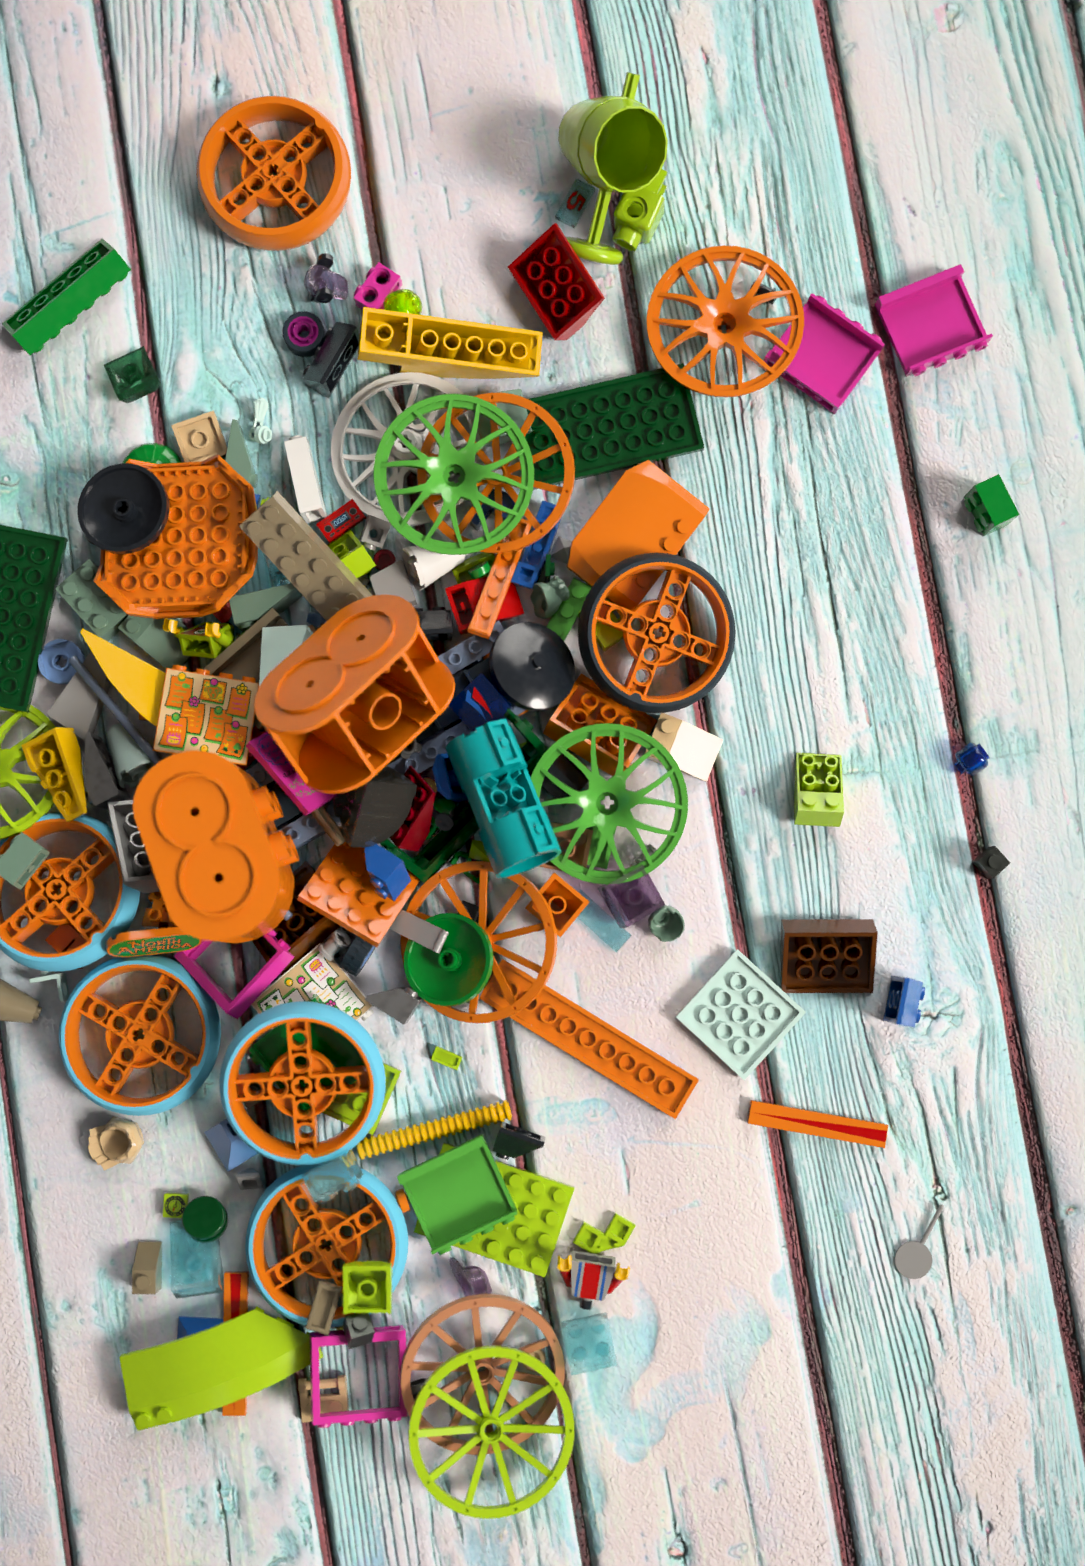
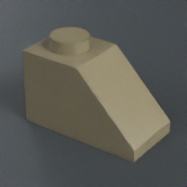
M162 1241L138 1242L132 1269V1294H156L162 1289Z

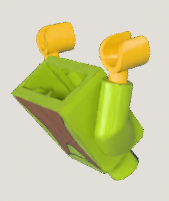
M164 619L163 630L174 633V636L179 638L183 655L216 658L234 642V627L230 622H204L186 630L180 626L177 627L178 621Z

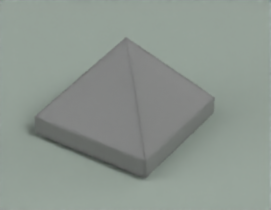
M559 536L552 549L551 557L567 564L572 541Z
M248 1168L236 1174L240 1190L263 1188L260 1173L253 1168Z

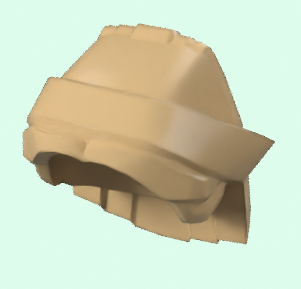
M113 1116L106 1125L89 1129V1153L92 1159H95L96 1163L102 1166L104 1171L119 1163L131 1164L144 1144L143 1134L137 1122H131L124 1118Z

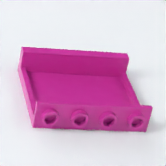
M961 264L878 297L875 303L877 312L906 377L912 374L914 376L921 375L931 366H934V368L943 366L951 358H955V360L963 358L971 350L980 351L988 346L989 341L993 337L992 333L986 334L962 280L964 270Z
M811 293L803 307L804 330L800 347L795 358L781 374V377L830 412L836 414L882 351L885 344L879 336L864 330V327L859 322L851 321L847 318L842 310L834 309L827 304L825 298ZM791 324L780 338L786 346L790 337ZM775 345L766 354L764 362L772 367L784 351Z

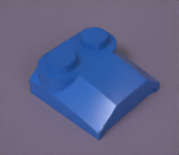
M438 754L432 768L438 792L446 799L457 803L468 800L466 793H463L448 754Z

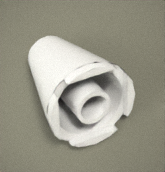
M417 545L402 549L404 551L402 559L408 576L412 575L415 579L412 584L418 591L425 589L464 562L467 555L439 554L420 548Z

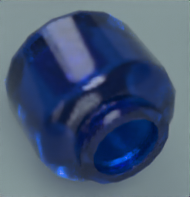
M971 742L955 753L957 761L954 764L961 774L966 772L969 776H974L988 766V759L990 757L980 743L976 745Z

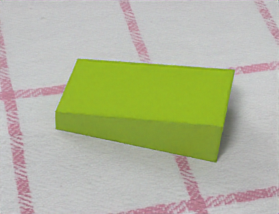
M437 1045L430 1057L431 1060L454 1070L458 1069L463 1058Z

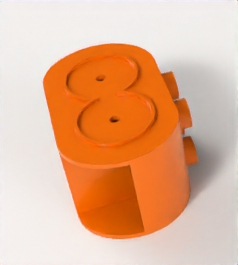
M374 595L357 600L339 610L276 666L261 683L255 697L254 706L257 718L302 782L317 792L337 794L354 790L370 781L428 727L450 704L455 691V681L451 671L438 659L423 633L418 614L412 604L404 598L395 595Z
M207 751L180 752L154 765L145 774L136 789L133 800V813L172 921L186 934L207 941L243 943L258 939L271 932L283 920L291 906L295 883L290 864L299 861V855L289 834L285 836L283 831H277L274 820L283 817L282 808L275 792H269L266 786L261 787L250 774L229 760Z

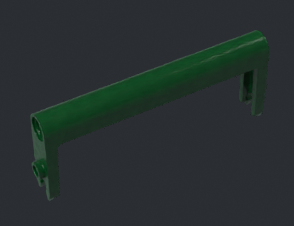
M508 708L504 716L526 739V744L521 748V752L531 777L537 763L549 748L531 731L534 726L526 718L521 720ZM468 802L453 818L455 824L449 831L441 830L414 858H411L400 848H397L386 837L378 842L387 851L403 860L405 867L425 883L480 828Z

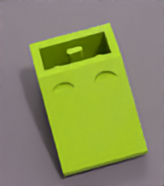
M796 753L794 825L840 827L844 815L842 755Z

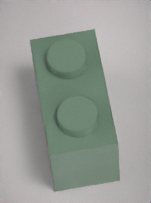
M21 832L20 835L12 839L7 851L0 855V876L21 890L50 852Z

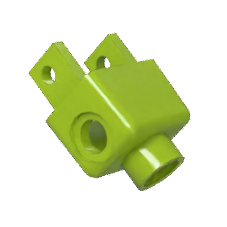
M648 162L646 163L643 172L647 169ZM661 169L660 174L649 186L636 192H623L614 211V227L616 231L612 238L620 247L636 251L640 242L648 244L651 241L664 214L665 198L663 195L667 186L663 185V182L667 176V171Z

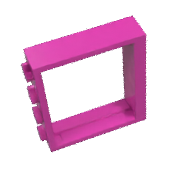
M274 929L265 934L263 937L277 952L232 1000L196 961L213 941L202 940L201 944L197 947L177 952L174 955L223 1011L237 1020L294 958L288 951L291 947L284 940H278L275 937L277 932Z
M403 1325L373 1327L375 1333L372 1342L396 1340L398 1342L399 1406L320 1413L319 1347L346 1345L347 1341L344 1330H333L328 1335L310 1332L311 1421L313 1425H317L319 1428L330 1427L332 1423L349 1426L355 1424V1421H364V1423L372 1424L377 1423L378 1419L400 1421L401 1417H408L400 1384L401 1364L406 1350V1330Z

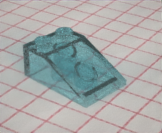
M182 1221L170 1222L171 1291L174 1296L179 1299L223 1293V1269L219 1238L209 1243L197 1242L185 1231Z

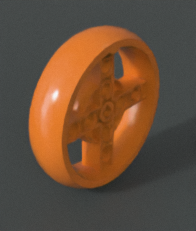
M262 96L235 105L215 121L200 147L196 165V178L199 195L205 210L225 234L237 242L252 248L267 251H283L298 248L312 242L325 233L336 221L345 206L350 191L351 164L344 140L336 127L324 114L297 99L283 96ZM271 121L292 122L306 127L288 143L280 140L261 142L249 129L254 125ZM243 140H249L248 143L241 144ZM231 143L244 158L241 166L242 182L224 198L219 200L215 189V170L222 152ZM306 143H312L310 147H303ZM328 147L334 163V176L331 188L319 206L304 190L307 178L306 165ZM257 156H264L261 160H255ZM290 157H295L292 162L286 161ZM255 186H262L259 190H253ZM287 187L293 188L290 192H284ZM245 200L243 204L236 205L237 201ZM302 203L308 204L305 208H298ZM260 204L273 208L287 205L300 219V221L291 225L277 228L256 227L241 222Z

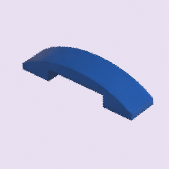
M542 501L536 516L537 521L542 524L552 513L556 505ZM560 520L544 537L526 547L521 561L517 564L511 583L533 590V586L536 584L545 565L546 554H549Z

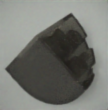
M385 766L364 785L348 792L337 793V799L333 798L335 817L340 818L342 827L339 830L346 843L350 847H370L391 837L406 820L413 798L416 796L417 785L402 773Z

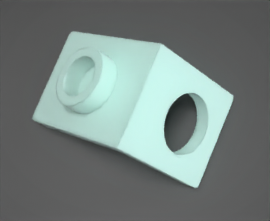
M44 971L40 972L41 977L29 979V983L57 979L60 1001L68 1000L69 991L66 973L55 974V972Z

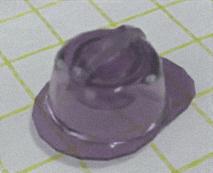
M450 1257L451 1269L465 1297L492 1293L485 1271L477 1266L462 1267L454 1257Z

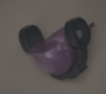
M324 253L319 255L317 264L310 266L306 272L304 286L308 291L309 301L329 303L333 298L346 299L348 297L346 278L330 270L334 261L333 256Z

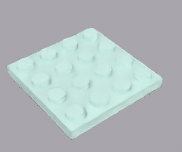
M737 949L676 1015V1018L745 1080L806 1012Z

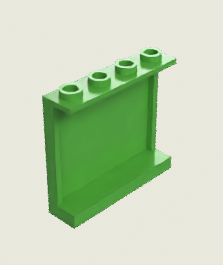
M483 1134L397 1175L400 1186L403 1185L431 1246L432 1255L437 1252L439 1255L445 1254L452 1249V1245L458 1242L460 1245L466 1244L473 1239V1235L479 1232L481 1235L494 1230L493 1226L500 1222L503 1225L515 1220L514 1216L518 1213L517 1207Z

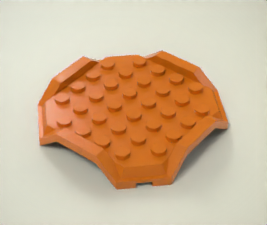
M219 454L201 462L155 464L129 459L126 463L148 469L164 485L169 498L168 520L159 537L140 551L130 554H113L101 549L100 566L93 581L130 616L171 619L203 617L218 612L253 576L257 564L258 546L239 527L245 519L257 510L254 488Z

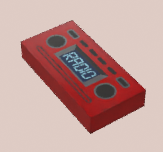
M351 499L316 525L328 542L331 543L366 519V516L355 501Z

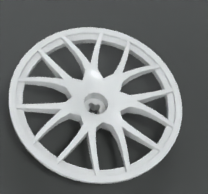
M405 372L379 378L358 391L348 401L337 419L331 441V459L335 477L348 499H353L361 511L367 515L389 522L381 506L377 505L379 503L377 496L371 502L356 489L357 486L374 473L376 453L369 455L343 454L345 433L381 441L388 428L384 427L374 417L364 402L384 390L398 416L402 413V410L388 390L390 387L413 385L405 410L415 403L419 385L439 391L438 395L463 394L454 385L433 375ZM362 406L377 430L348 428V425L353 415ZM439 410L431 412L426 419L432 426L436 423ZM468 410L459 415L457 419L466 417L472 430L475 416L473 411ZM412 422L401 434L421 451L429 431L423 423L414 425ZM478 429L475 440L476 442L480 441ZM397 438L390 452L388 462L418 460L407 447L403 448L400 443L401 441ZM463 439L451 444L458 449L466 446L467 442ZM435 444L432 453L438 455L439 447ZM486 445L482 448V450L484 451L485 454H486ZM476 454L474 463L484 466L483 461ZM344 460L372 464L352 483L346 471ZM392 467L393 473L387 483L388 490H393L396 485L397 489L404 488L405 479L411 472L417 475V468ZM398 495L400 508L398 513L404 519L408 513L405 512L404 495ZM460 499L456 504V508H458L465 501V499ZM443 501L435 505L439 513L443 506ZM423 509L415 511L407 524L410 526L430 523L432 520L426 510Z

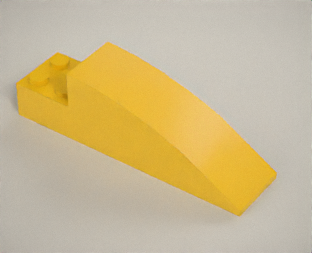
M363 307L357 360L400 365L399 373H424L441 378L502 379L539 377L543 332Z
M82 628L80 633L110 682L144 718L157 727L166 673Z

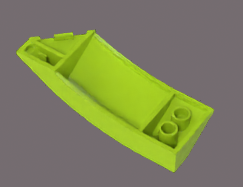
M256 1306L255 1309L189 1336L121 1354L119 1358L128 1409L137 1431L180 1421L228 1405L272 1386L309 1366L310 1332L307 1331L305 1334L293 1328V1324L279 1317L275 1319L265 1314V1310ZM319 1347V1360H320V1359L323 1358V1353H322L321 1348Z

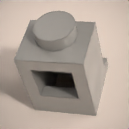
M367 515L359 538L360 541L364 542L363 546L374 551L376 547L383 548L391 526L390 522ZM372 529H375L377 532L374 538H371L369 535Z

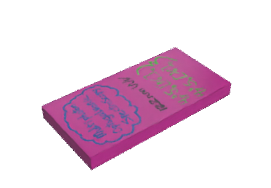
M268 732L247 743V749L305 816L339 795V793H321L307 787Z

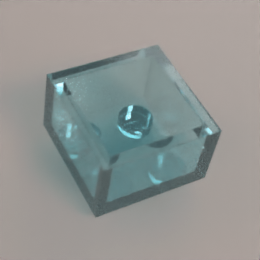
M351 1149L337 1158L309 1169L302 1177L314 1203L319 1200L325 1203L335 1198L338 1191L342 1189L345 1193L356 1188L360 1183L359 1180L363 1173Z
M607 1312L561 1322L571 1375L618 1366Z

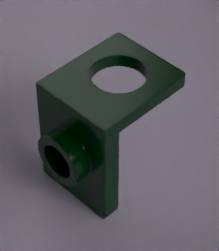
M546 554L545 565L536 583H549L550 576H555V562H551V554Z

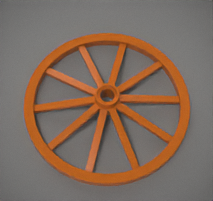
M509 393L480 394L473 397L490 402L496 407V403H504L529 410L530 413L520 429L524 437L536 416L549 426L559 444L533 455V464L562 451L564 460L563 487L534 480L533 488L561 494L549 517L540 524L527 507L524 515L535 528L533 532L514 541L502 543L501 540L491 547L479 551L496 554L508 553L523 549L537 542L561 519L573 491L575 480L574 457L563 429L540 405L522 396ZM452 408L450 423L468 442L470 434L457 419L459 415L468 410ZM447 411L433 425L440 435L445 429ZM490 419L491 433L499 429L498 425ZM430 432L425 438L421 452L428 457H438L437 454L432 453L436 441ZM499 436L492 440L494 462L501 460ZM513 443L504 458L516 453ZM482 449L477 453L485 465L494 463ZM520 461L511 466H508L509 462L498 468L502 470V476L521 484V477L511 475V473L521 469ZM417 468L418 485L426 483L428 473ZM482 480L476 484L477 487L487 484L481 493L486 497L495 488V502L502 505V487L515 503L517 501L518 494L511 485L494 480ZM431 495L423 502L424 508L433 523L439 515L434 502L443 500L441 495ZM473 506L458 525L460 534L463 533L476 514ZM495 509V528H497L502 523V512ZM443 520L438 529L452 541L458 542L454 529ZM461 535L463 542L470 541V539Z
M470 861L447 867L429 878L416 892L406 912L423 920L432 917L420 912L419 909L427 896L441 884L459 914L472 919L447 879L460 873L480 870L479 925L488 935L493 951L539 973L538 977L530 989L516 1001L493 955L492 971L510 1006L496 1012L476 1013L479 994L470 1000L468 1012L461 1011L452 1006H440L425 1002L439 1013L458 1021L489 1023L505 1019L520 1012L543 990L555 963L557 933L554 918L547 901L537 887L522 874L507 877L517 883L519 887L486 929L488 871H494L490 862ZM526 891L535 903L543 923L494 935V931ZM545 930L546 946L543 964L540 966L495 943ZM401 935L400 945L404 965V952L409 939Z

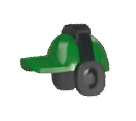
M444 796L434 798L430 831L425 840L434 835L439 828L443 831L452 829L455 824L453 818L459 812L455 808L457 802L448 800Z

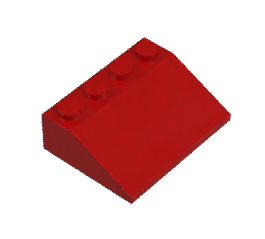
M554 223L508 266V269L554 340H568L584 326L605 299L557 223Z

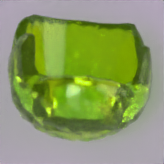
M399 289L386 296L384 310L420 315L422 313V302L420 297L412 290Z

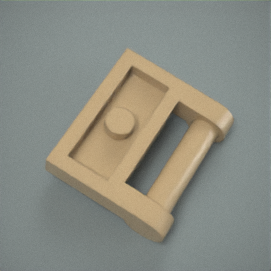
M338 1375V1378L320 1379V1389L339 1388V1393L320 1394V1413L349 1411L346 1375ZM306 1378L299 1379L298 1388L302 1422H312L311 1395L308 1396L310 1380L307 1381Z

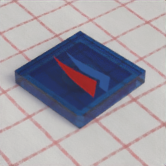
M483 673L477 676L449 704L450 708L472 732L487 722L500 720L508 708L510 710L513 708Z

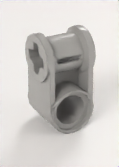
M339 927L326 938V941L318 945V950L324 958L333 961L346 954L353 940L342 927Z

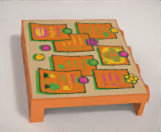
M173 665L172 669L166 668L153 751L171 754L194 750L207 751L220 755L234 764L248 765L249 750L246 745L251 741L255 718L254 703L259 689V683H256V678L242 676V680L233 679V674L219 672V676L210 675L209 670L197 668L196 673L186 671L187 667Z

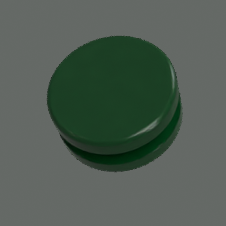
M200 1196L190 1201L185 1207L182 1215V1224L192 1239L201 1243H209L217 1240L225 1232L228 1225V1214L221 1202L216 1198Z

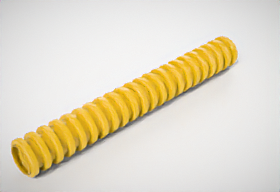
M503 1100V1103L496 1102V1105L491 1103L489 1107L484 1105L482 1109L477 1107L474 1111L469 1109L467 1113L462 1111L459 1115L455 1113L454 1116L448 1115L447 1118L441 1117L440 1120L435 1118L433 1122L428 1120L426 1124L420 1122L418 1126L413 1124L411 1128L406 1126V1129L399 1128V1131L394 1129L392 1133L387 1131L385 1135L381 1133L377 1137L372 1135L370 1139L364 1137V1140L356 1145L359 1158L363 1160L365 1156L371 1158L373 1154L378 1156L380 1152L385 1154L386 1151L392 1152L393 1149L400 1150V1147L407 1148V1145L412 1147L414 1143H417V1145L421 1144L422 1141L427 1143L429 1139L434 1141L436 1137L441 1139L442 1136L448 1137L449 1134L455 1135L456 1132L460 1134L463 1130L468 1132L470 1128H473V1130L478 1126L483 1128V1125L490 1126L492 1122L497 1124V1121L504 1122V1119L509 1121L512 1117L510 1106L507 1100Z

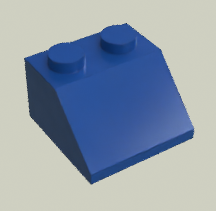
M366 837L364 840L366 867L371 878L370 882L375 886L374 891L383 899L388 897L395 901L411 881L403 860Z

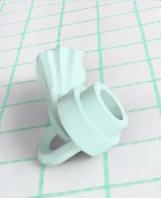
M264 398L253 401L254 422L248 435L251 441L259 444H266L272 439V431L267 426H263L264 417L268 410V402Z

